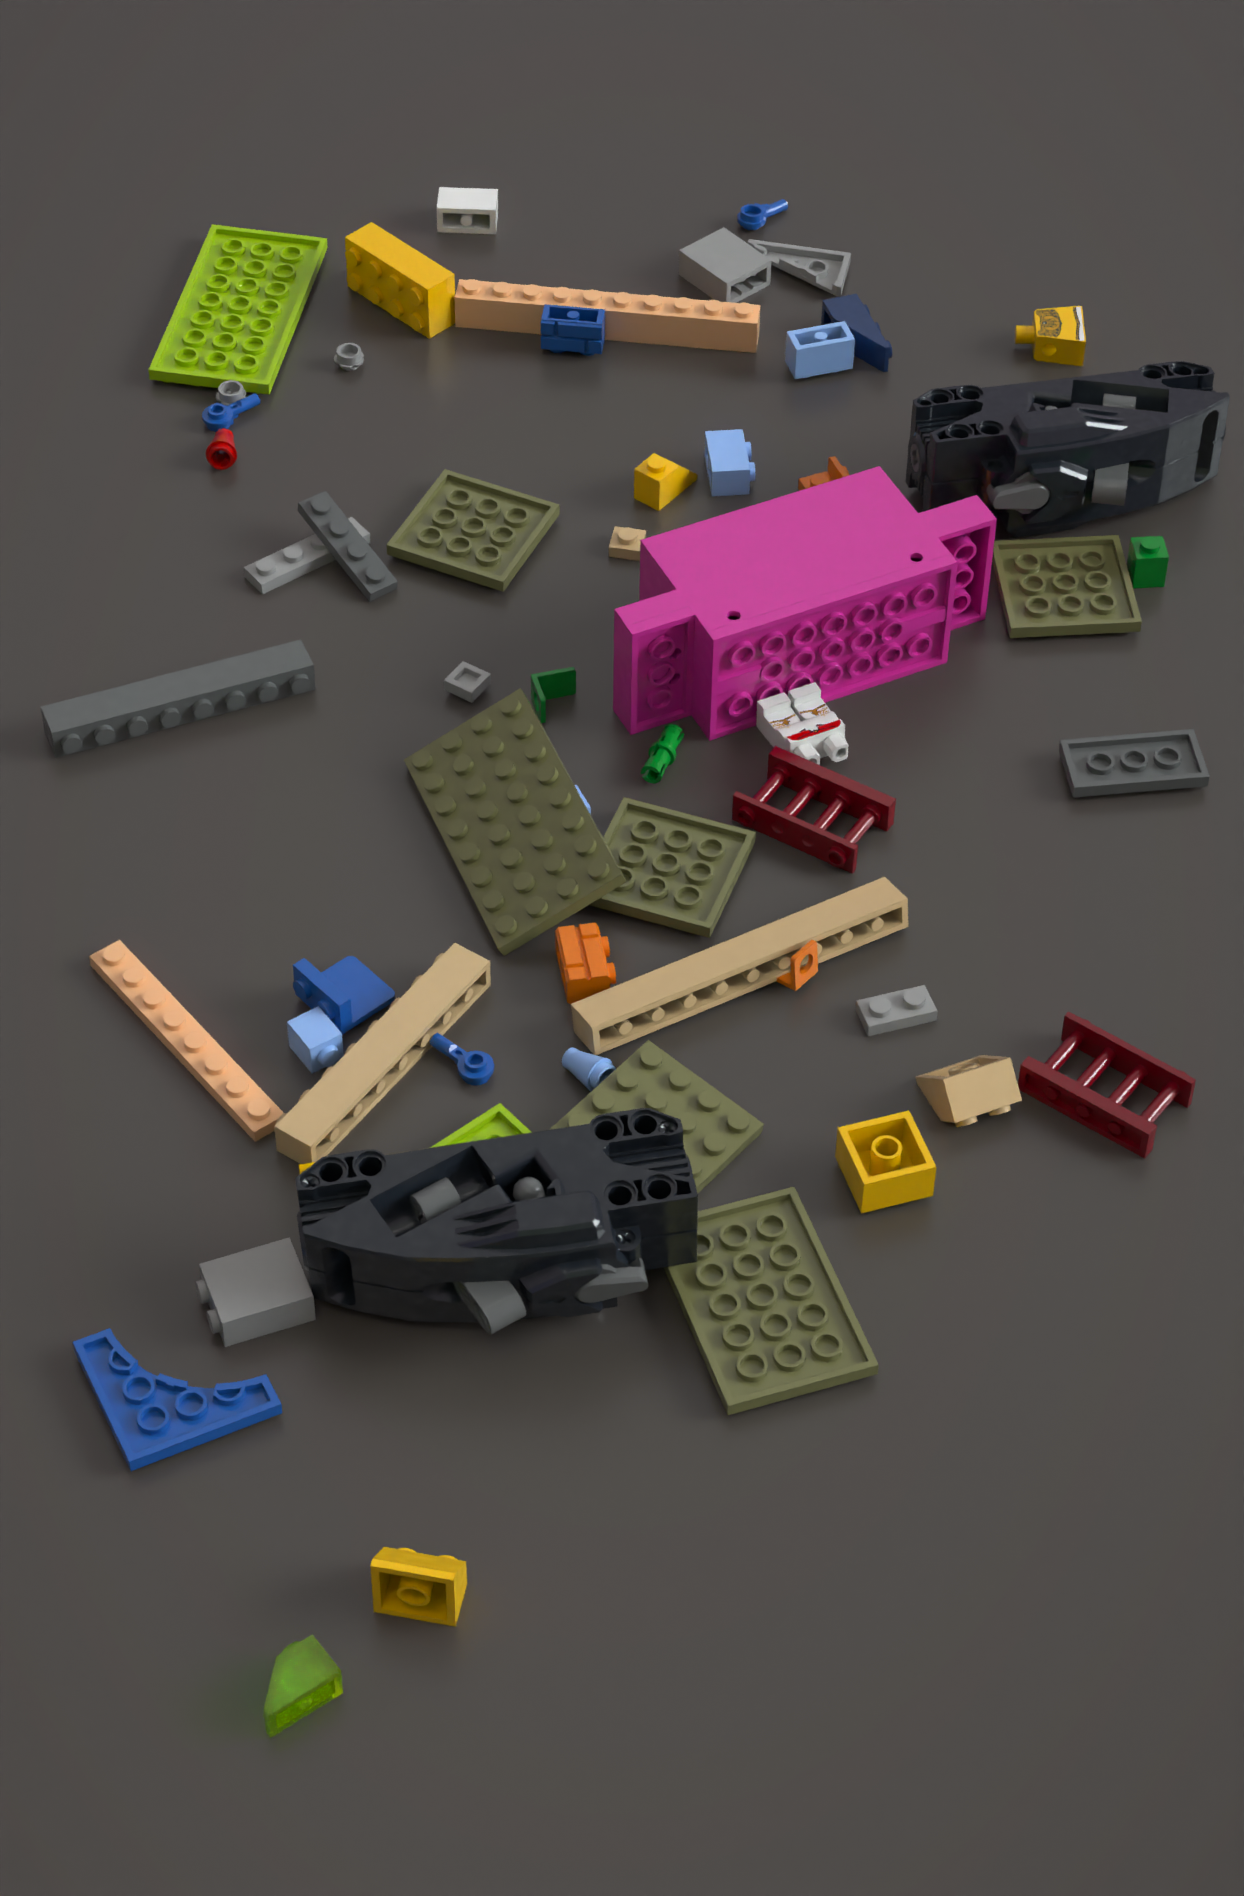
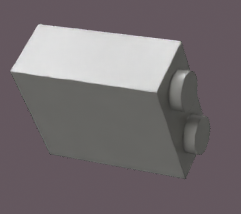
M724 227L679 250V275L714 300L737 303L769 286L771 283L772 260Z
M290 1237L199 1264L201 1280L195 1281L197 1294L201 1304L208 1303L210 1310L207 1311V1318L213 1334L220 1333L225 1347L316 1320L314 1296Z

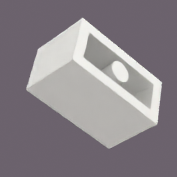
M439 187L437 232L496 234L498 189Z

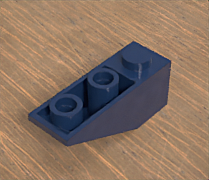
M857 293L823 300L821 325L845 321L855 338L854 356L882 372H888L889 359L892 358V346L889 340H885L881 334L879 324L873 321L868 306L866 304L863 305Z

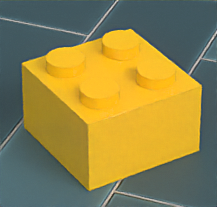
M909 1110L838 1127L835 1157L861 1213L933 1196L937 1167Z

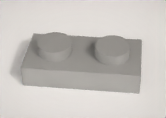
M925 985L856 1000L855 1008L867 1036L937 1021L938 1012Z

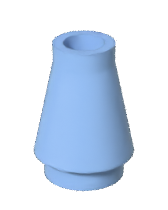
M573 1047L569 1048L562 1057V1066L568 1069L589 1091L595 1089L616 1070L610 1059L579 1051Z

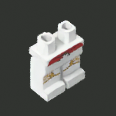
M815 682L789 690L788 696L783 692L757 701L756 727L773 747L777 746L820 765V758L829 756L835 762L847 759L849 745L845 739V724L827 707L821 698V689Z

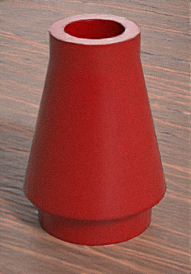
M226 428L219 429L215 433V437L206 449L207 461L218 470L228 469L237 460L234 435Z

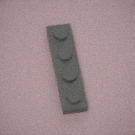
M326 490L298 503L297 511L369 602L397 589L398 581Z

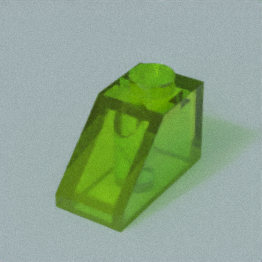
M313 1634L301 1642L295 1641L289 1644L281 1654L276 1656L263 1709L266 1732L270 1738L343 1693L341 1670Z

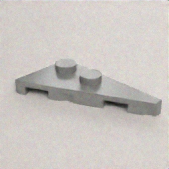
M753 239L748 240L750 246L772 260L771 265L835 296L841 297L850 266L851 253Z

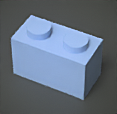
M845 321L787 331L785 362L794 379L809 378L811 376L853 369L855 338Z
M743 429L705 431L704 458L711 496L749 494L750 481H755L754 462H749L752 456L751 443L745 442Z

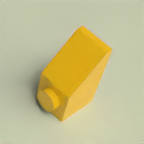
M653 453L634 469V499L660 511L695 482L698 474Z

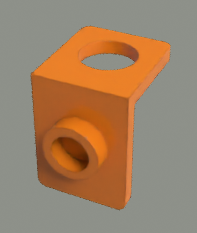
M810 940L791 957V972L777 977L778 983L797 991L818 972L816 941ZM809 954L807 964L800 968L802 960Z

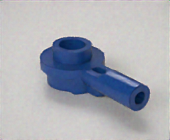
M781 199L771 204L760 205L755 203L744 205L737 215V222L747 230H757L765 225L767 217L787 210L788 204L785 199Z
M254 393L228 406L220 403L212 404L202 412V420L211 431L217 432L222 428L228 429L230 425L234 424V419L240 413L260 405V399Z
M439 1033L434 1034L431 1038L430 1045L454 1061L457 1065L458 1073L464 1082L477 1086L486 1083L490 1079L494 1071V1061L489 1054L483 1051L466 1052Z

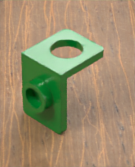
M574 667L531 674V700L539 721L546 723V700L570 696L576 693V670Z

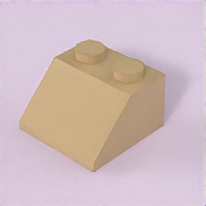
M980 1055L916 1076L918 1086L939 1119L955 1123L956 1127L973 1124L978 1121L977 1115L986 1112L989 1113V1116L1006 1113L1011 1110L1010 1104L1022 1101L1010 1057Z

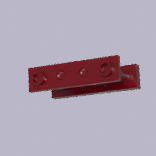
M777 746L768 755V780L752 798L738 791L733 794L732 820L852 874L855 872L857 864V842L871 825L888 831L894 824L896 798ZM781 785L798 792L783 811L766 804ZM811 798L828 805L813 825L796 818ZM841 812L858 819L843 838L826 831Z
M1068 1011L1064 1015L1061 1040L1064 1042L1045 1063L1030 1056L1022 1062L1018 1079L1019 1090L1145 1159L1153 1150L1157 1125L1154 1122L1172 1101L1186 1108L1191 1105L1196 1079ZM1079 1049L1095 1059L1077 1080H1073L1058 1072V1070L1075 1050ZM1110 1066L1127 1076L1112 1094L1106 1098L1089 1088L1105 1069ZM1142 1083L1159 1094L1141 1115H1137L1121 1105L1138 1085Z

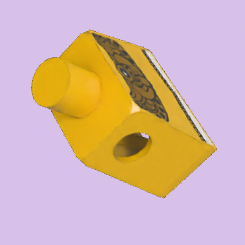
M1082 306L1035 310L1032 326H1015V344H1032L1033 359L1036 361L1083 366L1086 336Z

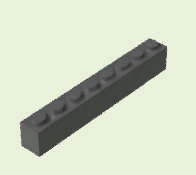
M301 639L41 706L44 732L55 758L316 690L314 664Z

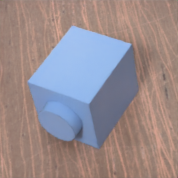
M319 1006L287 1021L289 1047L312 1074L325 1067L334 1065L344 1056L342 1033Z

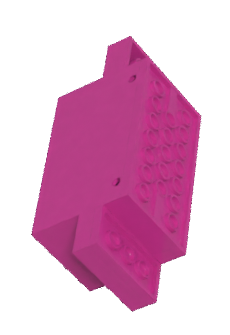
M878 466L640 540L639 601L614 609V712L630 735L692 715L706 737L711 741L756 726L757 701L783 692L788 696V691L815 682L821 689L822 700L826 703L947 663L950 631L984 620L986 617L997 518L977 495L918 513L882 468Z

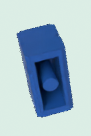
M544 304L541 317V349H548L554 353H562L564 351L580 352L586 356L602 354L605 340V309Z

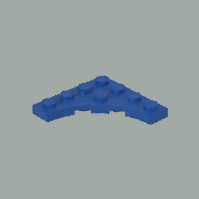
M110 1328L72 1342L75 1355L130 1471L282 1414V1404L267 1374L238 1382L216 1383L215 1388L188 1386V1381L172 1378L161 1373L156 1376L138 1365V1360L123 1348Z

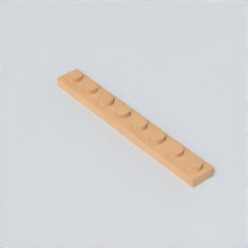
M121 940L89 956L90 966L255 1142L274 1131L278 1118L284 1114L283 1111Z

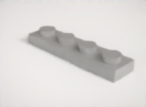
M353 517L348 518L365 541L370 544V533ZM314 534L245 566L244 577L263 595L336 559L318 536Z

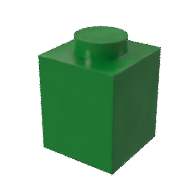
M1163 536L1131 537L1127 568L1133 589L1165 586L1169 555Z

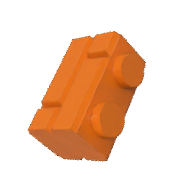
M596 923L579 924L578 927L574 925L562 926L555 930V950L566 1000L569 1004L607 990L611 984H616L614 963H607L606 958L610 957L609 940L607 936L601 937Z

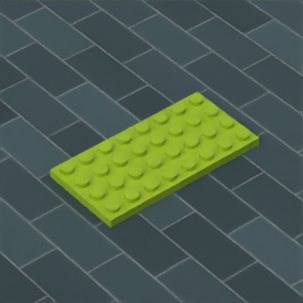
M212 224L148 369L149 380L218 388L225 381L233 380L240 382L246 392L269 395L327 251V238Z

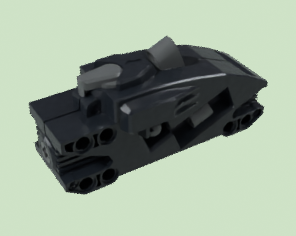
M1185 361L1147 364L1134 371L983 388L975 385H960L931 389L913 400L905 482L909 488H917L921 496L923 495V512L977 495L994 516H999L1007 532H1010L1014 537L1072 530L1092 520L1121 515L1161 504L1191 491L1217 476L1222 443L1226 433L1230 395L1228 392L1220 393L1213 390L1215 373L1211 367Z
M650 1108L601 1114L593 1118L590 1124L386 1155L374 1149L328 1155L320 1158L295 1178L300 1207L297 1221L304 1269L309 1272L314 1299L359 1312L412 1322H479L486 1333L491 1335L517 1320L553 1316L573 1317L599 1313L602 1309L617 1307V1297L644 1291L648 1288L645 1270L697 1262L698 1193L690 1160L684 1149L681 1119Z

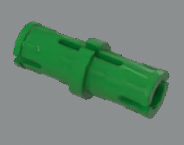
M667 724L663 728L658 741L651 745L648 752L649 758L640 772L644 774L642 778L645 781L653 784L659 783L666 768L674 762L677 755L676 749L684 738V733H681L682 729L678 725Z

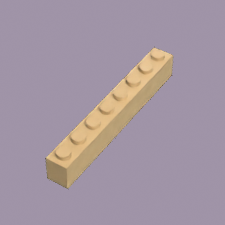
M454 943L445 953H440L433 965L423 975L416 977L411 988L401 998H396L389 1010L379 1020L371 1023L363 1037L357 1043H352L347 1048L344 1056L334 1066H330L325 1070L322 1078L313 1088L306 1090L301 1095L298 1103L288 1113H284L278 1118L274 1126L277 1151L300 1164L316 1162L320 1158L327 1156L432 1047L430 1040L433 1035L439 1033L443 1036L491 986L490 961L457 943Z

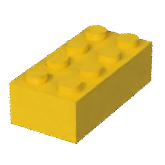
M373 222L345 237L347 286L353 291L364 296L373 304L378 305L393 317L398 318L429 339L455 324L454 273Z

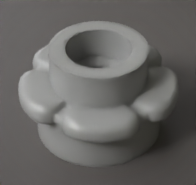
M344 343L337 348L334 361L342 369L352 371L364 363V354L361 352L359 345Z
M233 380L221 383L216 393V400L226 406L246 397L243 385Z

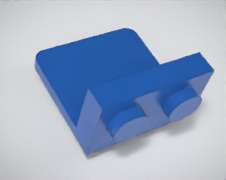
M354 956L345 957L323 972H320L305 958L293 964V989L295 995L311 1009L319 1006L342 1035L395 1000L394 990Z

